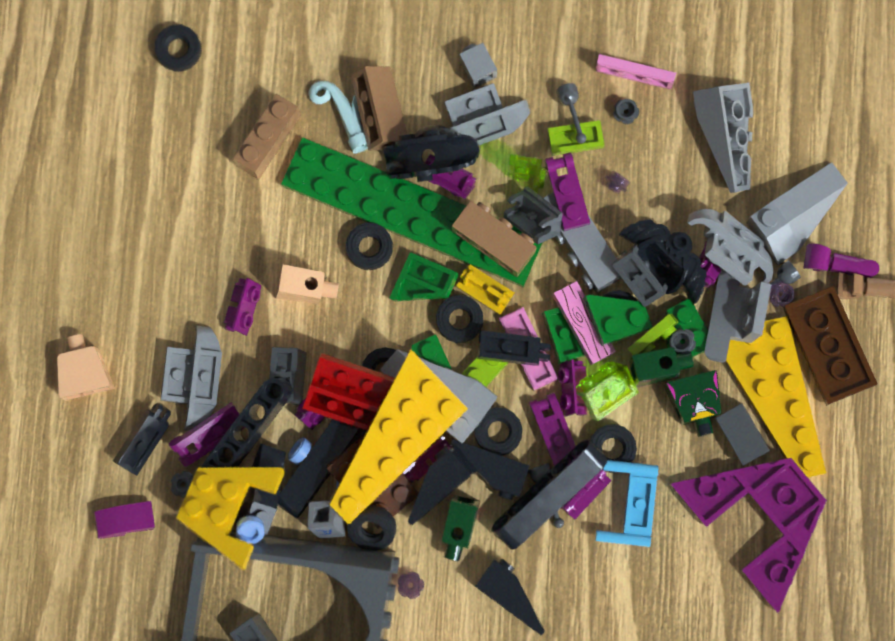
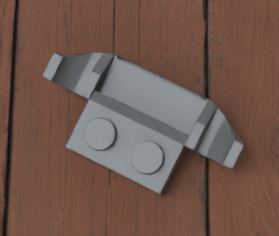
M494 83L444 101L453 127L448 129L454 135L464 134L472 136L478 141L479 145L513 133L523 124L531 112L526 99L503 108Z
M700 209L689 214L687 222L689 225H705L704 236L708 238L705 256L713 264L720 266L731 278L738 280L744 286L753 280L754 270L758 267L765 272L763 282L769 283L772 280V259L764 249V241L726 211L719 213L712 209Z
M196 325V338L193 350L174 347L166 348L160 401L187 404L184 431L191 430L210 417L217 404L222 352L215 333L211 327Z

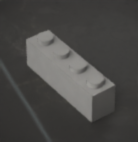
M553 192L544 197L546 201L557 208ZM590 217V225L567 231L563 230L561 223L560 235L555 236L560 245L565 244L570 251L567 256L573 266H579L584 273L581 278L589 290L593 288L597 294L621 279V276L612 266L616 257Z

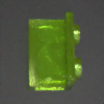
M510 154L508 175H513V179L518 181H529V178H533L532 190L538 193V188H544L546 167H542V159Z
M616 362L605 363L598 372L581 379L579 385L576 386V395L583 398L592 420L599 421L639 393L628 367Z

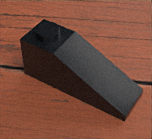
M452 439L451 447L458 446L477 469L476 473L493 490L498 491V497L510 501L513 500V497H520L530 467L529 465Z
M261 443L251 468H284L286 452ZM281 483L276 495L249 486L235 522L238 523L241 518L246 516L258 517L262 520L264 534L267 535L277 510Z
M457 445L451 449L444 447L434 456L436 462L428 469L408 519L410 526L418 522L477 472V469Z
M503 559L499 563L493 560L475 587L542 636L545 630L517 576L512 573L515 568Z

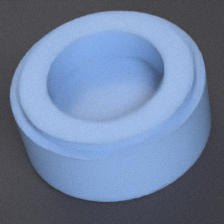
M304 437L297 440L288 453V460L295 465L301 463L308 455L312 443Z
M255 516L241 518L236 526L238 539L251 544L259 542L264 536L262 520Z

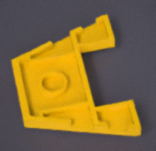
M280 467L197 468L176 518L202 540L213 546L224 557L235 563L237 567L245 570L254 547L251 543L229 537V533L249 486L276 495L285 473L284 469Z

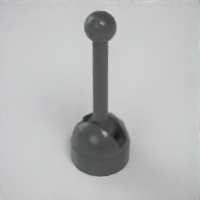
M564 84L557 89V96L564 106H569L577 132L576 141L582 144L586 141V135L582 133L574 103L578 101L579 92L575 84Z
M790 261L780 266L777 272V279L770 283L771 289L780 282L791 284L801 278Z
M546 463L528 471L533 482L537 483L551 468L549 463ZM556 512L553 515V524L556 528H562L564 520Z

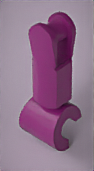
M808 244L806 248L803 269L828 271L829 267L831 272H841L848 275L855 273L864 276L865 279L872 278L880 270L879 264L874 260L858 259L857 257L837 253L831 255L830 248L820 244Z

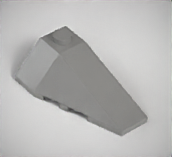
M742 83L693 91L697 119L730 193L750 190L751 157L747 154L748 142L752 141V132L748 131L749 118L753 117L750 84Z
M831 162L750 216L746 224L754 234L764 241V248L776 264L779 265L801 249L848 183Z
M397 349L380 370L386 375L396 377L408 353ZM420 358L468 408L446 430L463 443L484 418L498 396L475 378L464 376L449 368L438 366Z

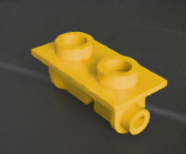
M471 264L463 271L460 276L461 279L456 285L457 288L501 315L515 292Z

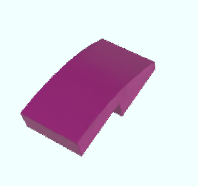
M151 501L121 505L94 512L98 539L125 536L126 533L148 531L155 528Z

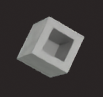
M476 43L470 44L462 50V53H460V63L473 88L497 78V68L484 43L476 45Z
M330 501L309 502L308 529L318 538L345 537L346 521L330 506Z

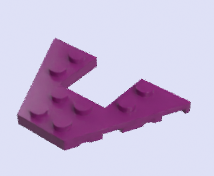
M792 458L672 483V487L706 527L747 493L751 495L777 526L783 536L741 570L777 613L780 612L806 547L815 530L817 521L827 502L825 497Z

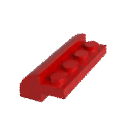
M321 353L302 409L368 430L395 377Z

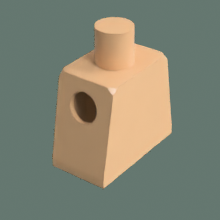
M282 265L279 273L276 299L318 304L321 297L336 299L339 283L324 281V272ZM310 283L315 289L309 290L305 284Z
M82 334L68 337L70 352L57 356L59 398L67 401L115 389L100 350L95 346L86 347Z

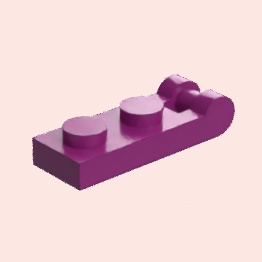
M565 153L563 157L553 159V157L546 158L545 164L557 208L563 213V230L567 231L590 225L572 153ZM566 167L567 174L558 176L556 169Z
M553 392L546 395L547 398L537 401L535 399L530 401L529 405L552 463L555 466L576 445L556 395ZM551 408L554 415L544 418L542 411Z
M231 402L182 436L172 439L169 447L173 452L178 453L180 456L179 461L184 467L189 466L216 447L239 416V412ZM193 442L196 447L188 450L186 446Z

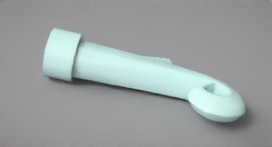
M329 81L315 82L309 89L310 100L315 104H323L332 97L349 138L348 144L352 152L356 154L367 150L368 146L356 96H353L351 106L335 84ZM319 90H326L323 96H317Z

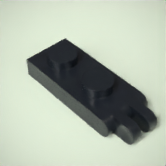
M483 330L479 332L477 359L533 366L539 365V361H550V355L542 354L540 351H551V344L541 343V338Z
M159 403L154 404L151 410H145L113 462L137 476L169 426L167 420L171 415V411L163 408Z

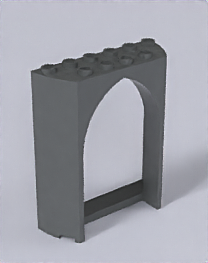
M231 530L229 537L238 539L236 530ZM264 534L259 542L252 544L254 549L249 558L251 560L313 568L340 581L352 592L365 612L370 629V634L366 641H388L384 639L385 628L390 629L392 612H387L389 601H394L396 585L391 584L392 574H398L400 560L399 557H395V552ZM199 536L197 537V542L193 541L191 551L195 552L182 641H197L210 554L223 556Z

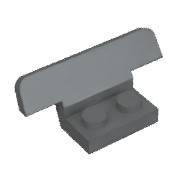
M720 267L721 272L716 287L705 355L709 360L724 363L727 358L730 340L752 343L763 334L771 284L760 282L753 289L740 287V282L731 278Z

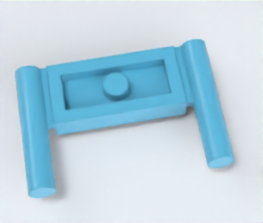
M614 460L607 461L603 470L630 473L623 525L624 533L596 530L595 541L650 547L658 465Z

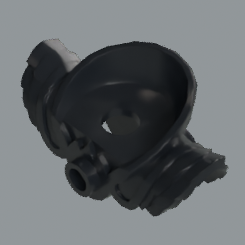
M442 125L425 126L415 134L399 136V141L394 142L391 146L383 147L386 173L389 179L417 177V182L431 181L435 174L467 168L476 162L480 153L478 141L472 136L464 134L454 135L450 129ZM426 149H431L435 154V160L430 165L425 164L422 159V154Z
M651 219L631 223L628 227L626 226L621 230L619 236L634 245H638V256L661 285L664 282L668 286L666 294L674 293L682 286V290L686 293L692 305L698 302L706 284V271L700 267L701 260L694 253H690L692 241L689 235L683 232L670 234L666 226L663 224L656 225Z

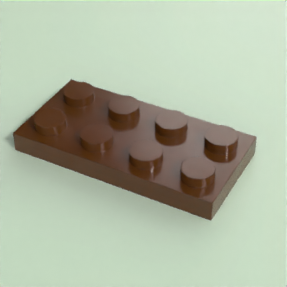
M834 286L783 307L826 406L878 385Z

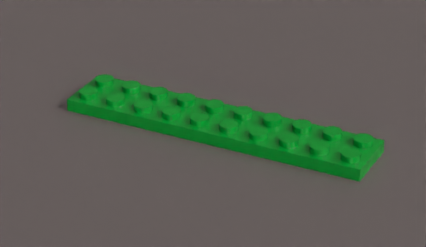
M303 137L281 183V186L367 223H376L391 233L465 264H471L477 269L523 288L543 242L533 244L536 246L535 254L519 276L516 277L452 232V225L467 205L407 180L389 179L387 173L383 170ZM512 225V226H513V228H512L513 231H515V232L518 233L519 235H521V233H523V232H521L519 229H517L514 225Z

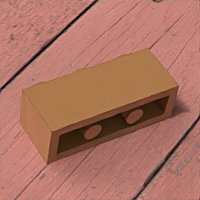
M365 66L353 74L351 80L368 150H383V147L391 146L394 142L399 141V136L407 135L391 67Z
M275 94L234 156L233 160L236 166L259 180L301 117L299 107L280 95Z
M470 201L452 225V232L508 272L518 277L536 252V246L533 245L535 242L525 233L519 235L513 231L512 224L504 218L496 219L490 214L491 210L481 202L475 204Z

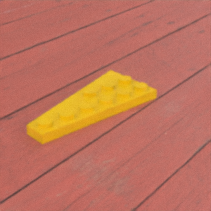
M788 316L767 320L764 323L763 334L752 343L730 340L725 363L730 367L736 377V381L756 413L766 425L769 434L776 441L784 458H792L808 478L826 474Z
M411 349L329 503L348 524L468 409Z

